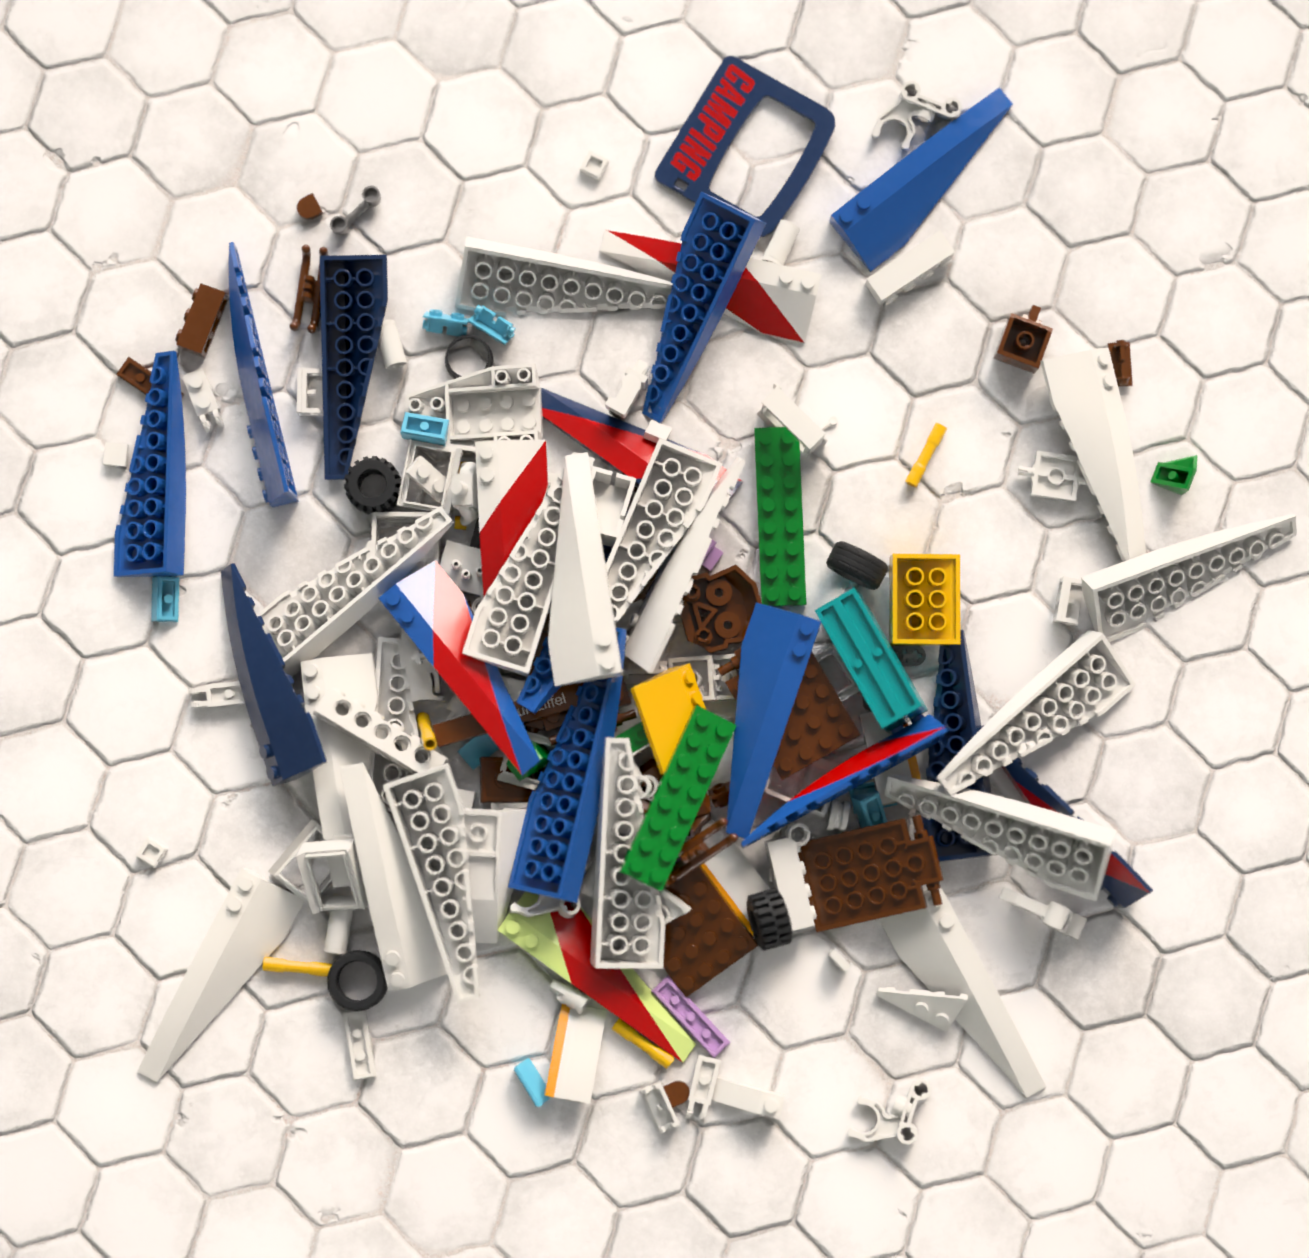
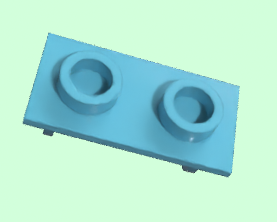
M477 305L474 310L475 314L468 320L477 329L482 330L493 337L494 340L504 345L515 335L516 328L513 327L512 323L500 316L497 321H494L496 313L484 305L482 307Z
M430 309L429 312L426 311L423 315V318L428 319L423 321L422 328L426 329L427 332L442 334L443 326H447L446 335L460 337L467 335L468 327H465L464 324L467 325L470 318H464L465 315L461 313L445 315L441 310Z

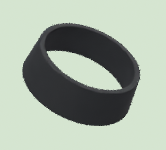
M472 335L460 336L452 341L445 355V366L449 375L453 379L462 377L450 367L448 353L456 342L470 338L482 342L488 353V361L484 369L493 367V354L486 342Z

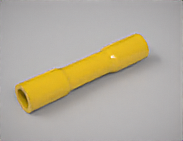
M935 423L918 460L905 480L908 485L917 488L926 471V466L947 431L945 426Z
M420 712L416 716V720L421 731L423 747L431 751L437 746L435 734L431 728L432 724L429 714Z
M264 957L263 971L294 972L327 977L333 963L299 962Z
M620 1018L611 1028L621 1037L632 1042L664 1068L667 1069L674 1060L673 1056L648 1041Z

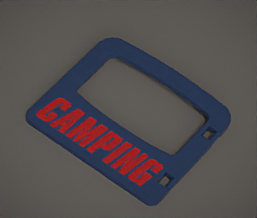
M727 56L721 62L655 170V179L661 185L677 192L695 204L700 193L704 192L748 213L713 193L709 186L727 150L753 110L763 98H772L814 122L815 128L799 161L777 196L761 216H754L766 222L760 236L765 237L775 230L780 220L787 214L808 182L835 130V117L823 105L739 58ZM678 179L688 184L685 191L675 185Z

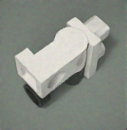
M638 359L633 369L630 367L626 369L625 377L622 380V388L615 399L609 397L605 403V408L609 410L612 416L622 421L625 420L633 403L640 397L641 389L645 391L648 386L647 376L650 372V365Z

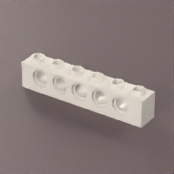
M337 688L327 689L312 714L411 774L443 765L447 759L443 756L444 753L440 749L426 750L420 737L416 735L409 736L404 733V728L395 723L389 724L384 721L385 717L375 711L373 713L364 709L365 705L357 700H349L345 697L346 694ZM344 706L347 709V715H338L336 707ZM359 717L364 718L367 726L364 728L358 727L355 719ZM375 730H384L386 739H378L375 735ZM395 742H404L406 745V750H397L395 747ZM415 753L424 754L425 762H417L415 760Z

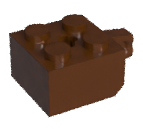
M1032 305L1028 316L1023 314L1021 317L1013 313L1009 315L993 359L1034 374L1036 373L1053 328L1042 325V321L1037 319L1041 307ZM1022 339L1026 341L1025 344H1028L1025 347L1021 345L1020 341Z

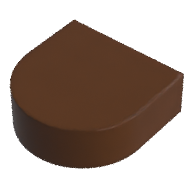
M313 193L301 198L297 203V211L305 220H312L324 214Z
M676 1080L663 1086L672 1108L688 1100L690 1090L685 1082Z

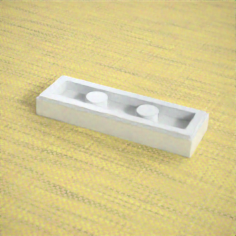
M366 1010L343 1012L353 1081L376 1077Z

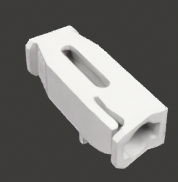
M402 628L401 647L412 702L445 701L443 695L436 696L434 694V690L437 694L441 693L440 674Z

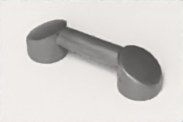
M367 186L362 192L364 201L347 217L335 216L331 219L330 228L335 234H347L350 231V225L369 207H376L380 203L381 194L377 187Z

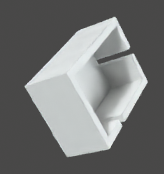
M593 466L591 475L602 544L613 547L626 518L634 493L636 478L617 473L615 485L613 486L610 485L612 471Z

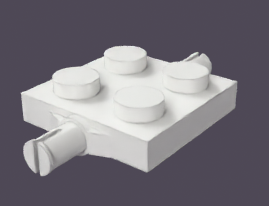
M1036 451L1035 462L1032 468L1018 467L1017 475L1031 477L1030 496L1075 502L1077 489L1080 484L1087 485L1077 463L1079 460L1078 456Z

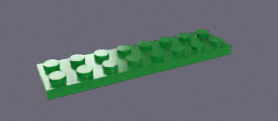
M786 427L754 428L761 602L767 606L807 605L800 441Z
M698 705L694 706L619 872L659 892L663 890L737 725Z

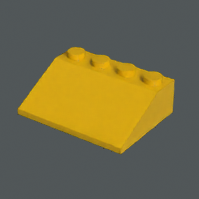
M892 554L889 557V643L891 646L960 645V554Z
M690 663L669 668L630 689L660 774H664L694 706L698 705L706 709Z

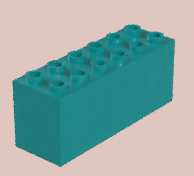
M852 588L815 610L883 730L890 733L896 727L904 725L916 716L928 711L862 594L855 588Z

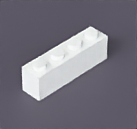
M938 231L867 278L865 285L879 305L884 302L889 304L898 297L896 294L902 290L908 292L915 287L917 280L921 278L926 280L934 274V269L939 266L944 268L953 261L951 258L955 251L942 232Z

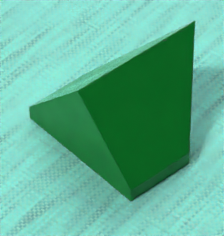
M1197 455L1164 463L1158 462L1150 482L1183 495L1189 491L1197 471Z

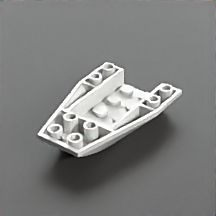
M536 364L489 367L405 395V412L449 420L446 442L448 447L476 452V441L542 440L543 437L542 396Z
M464 808L476 943L497 944L500 935L498 928L504 921L513 888H509L508 885L526 809L503 808V810Z

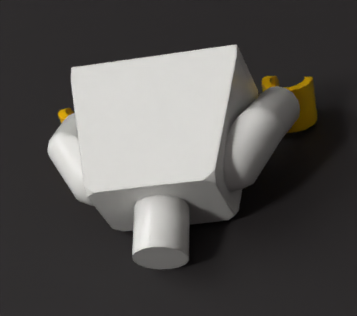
M460 462L458 474L452 475V484L450 485L452 505L462 515L455 516L454 529L466 530L467 525L475 521L477 515H479L477 473H475L476 464L473 462Z

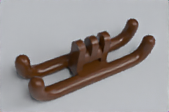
M303 245L301 248L302 263L293 320L289 327L292 331H298L301 325L304 302L313 303L310 325H308L307 330L309 333L314 334L318 329L321 314L320 261L316 281L314 276L309 275L311 262L310 246ZM326 247L319 249L320 256H329Z
M721 818L683 844L677 859L681 857L685 865L669 875L664 887H669L738 841V835L732 833L711 848H708L704 842L728 825L726 818Z

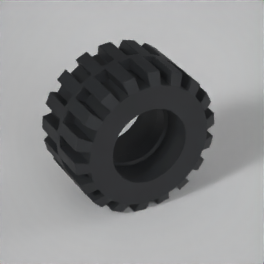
M366 456L360 462L359 460L355 461V465L349 467L348 475L345 474L344 478L346 480L344 489L346 490L347 498L359 511H363L365 514L389 512L388 509L394 508L396 501H398L402 481L398 471L391 462L389 463L386 459H380L377 456H372V458ZM380 474L386 480L384 492L374 498L363 495L361 491L362 481L368 475Z
M776 888L748 895L746 904L747 914L758 946L763 951L791 944L793 935L792 924L781 893Z

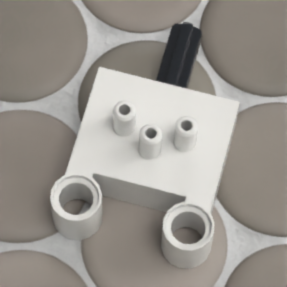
M479 517L476 521L470 546L447 540L440 566L462 593L480 597L472 604L474 614L477 606L484 598Z

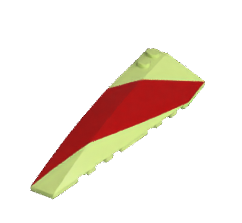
M525 891L517 905L521 907L533 906L538 900V894ZM564 902L568 911H574V908L571 907V902ZM581 907L572 918H564L558 911L528 918L510 912L498 928V931L682 1063L695 1047L696 1043L653 994L633 968H595L590 963L592 919Z

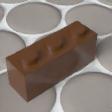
M200 283L199 288L194 290L192 306L186 310L184 326L178 330L175 339L176 345L181 350L203 358L206 357L229 300L226 292Z

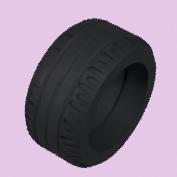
M844 541L836 542L826 561L827 567L835 573L871 590L880 587L888 571V566L884 561Z
M355 950L341 955L334 961L327 976L328 991L332 999L340 1007L349 1011H364L372 1008L383 999L388 989L381 959L375 954L364 950ZM354 961L368 963L377 975V987L374 993L364 1000L350 999L343 993L339 984L342 969Z

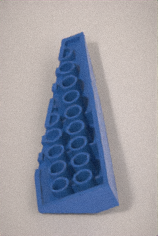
M1000 87L917 147L831 214L829 223L870 273L905 246L940 198L1012 107L1013 103Z
M176 351L155 354L150 376L151 390L146 394L145 415L141 416L140 420L142 425L141 434L137 435L129 468L131 478L126 483L124 492H127L125 504L121 505L119 514H122L120 525H116L114 577H172L184 575L186 457L182 395Z
M760 603L755 604L741 646L735 725L737 726L734 730L727 813L728 825L726 826V833H735L743 839L747 838L750 834L821 625V621Z

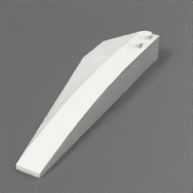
M1109 348L1091 349L1040 361L1051 406L1054 411L1058 412L1061 419L1059 424L1062 430H1066L1071 440L1068 442L1071 450L1076 452L1079 458L1077 463L1092 496L1096 495L1100 514L1104 513L1109 525L1106 527L1110 535L1112 534L1117 541L1115 546L1122 562L1146 554L1141 500L1134 456Z
M659 438L606 563L615 625L704 508L722 463Z
M589 457L590 468L592 470L595 458ZM564 468L477 607L462 652L464 655L527 677L552 601Z
M740 457L736 458L714 485L704 508L668 554L638 613H634L630 619L629 626L631 628L628 634H626L625 656L650 673H653L675 627L673 624L674 616L680 615L682 611L683 595L686 596L691 590L693 584L691 576L692 574L697 575L712 541L709 534L714 528L717 529L720 522V514L718 513L727 506L730 494L727 492L729 489H734L745 464V460Z
M441 506L415 520V524L410 527L404 526L397 530L398 533L390 538L384 537L377 541L376 557H369L366 560V552L370 551L366 547L337 563L332 570H324L317 574L318 577L312 581L302 582L298 585L299 588L292 592L286 591L257 614V617H262L265 623L262 627L266 634L270 633L285 663V673L293 677L299 672L302 661L314 659L372 609L380 601L378 598L396 583L400 582L454 523ZM372 562H375V563H376V566H373V565H370V564H371Z
M1088 630L1032 679L983 726L937 776V779L949 795L975 783L982 776L986 777L992 774L997 768L1011 764L1012 760L1024 757L1052 742L1057 736L1069 733L1072 728L1084 725L1089 722V719L1095 716L1099 717L1136 686L1105 635Z
M359 763L340 767L355 845L388 991L410 988L446 975L445 965L401 837L396 830L397 828L393 820H391L383 801L380 799L364 764Z
M449 763L389 782L384 784L383 788L457 1003L460 1004L480 997L464 807Z
M892 774L888 775L885 796L909 809L914 808L920 811L922 816L929 820L932 818L943 824V828L961 834V838L992 855L998 854L1006 860L1005 862L1012 866L1014 864L1027 870L1026 873L1032 877L1038 876L1045 880V884L1052 888L1097 901L1116 835L1115 830L1030 804L964 788L949 795L941 783Z
M939 888L942 905L934 906L931 893L926 890L924 895L927 908L880 918L879 921L899 958L912 970L930 992H945V995L959 997L960 994L968 995L967 1001L956 1017L957 1022L970 1034L1025 1097H1029L1047 1087L942 888Z

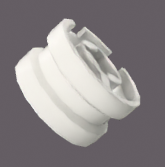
M837 799L831 801L826 826L827 830L837 829L841 833L846 831L850 811L849 801H844L843 803L838 802Z

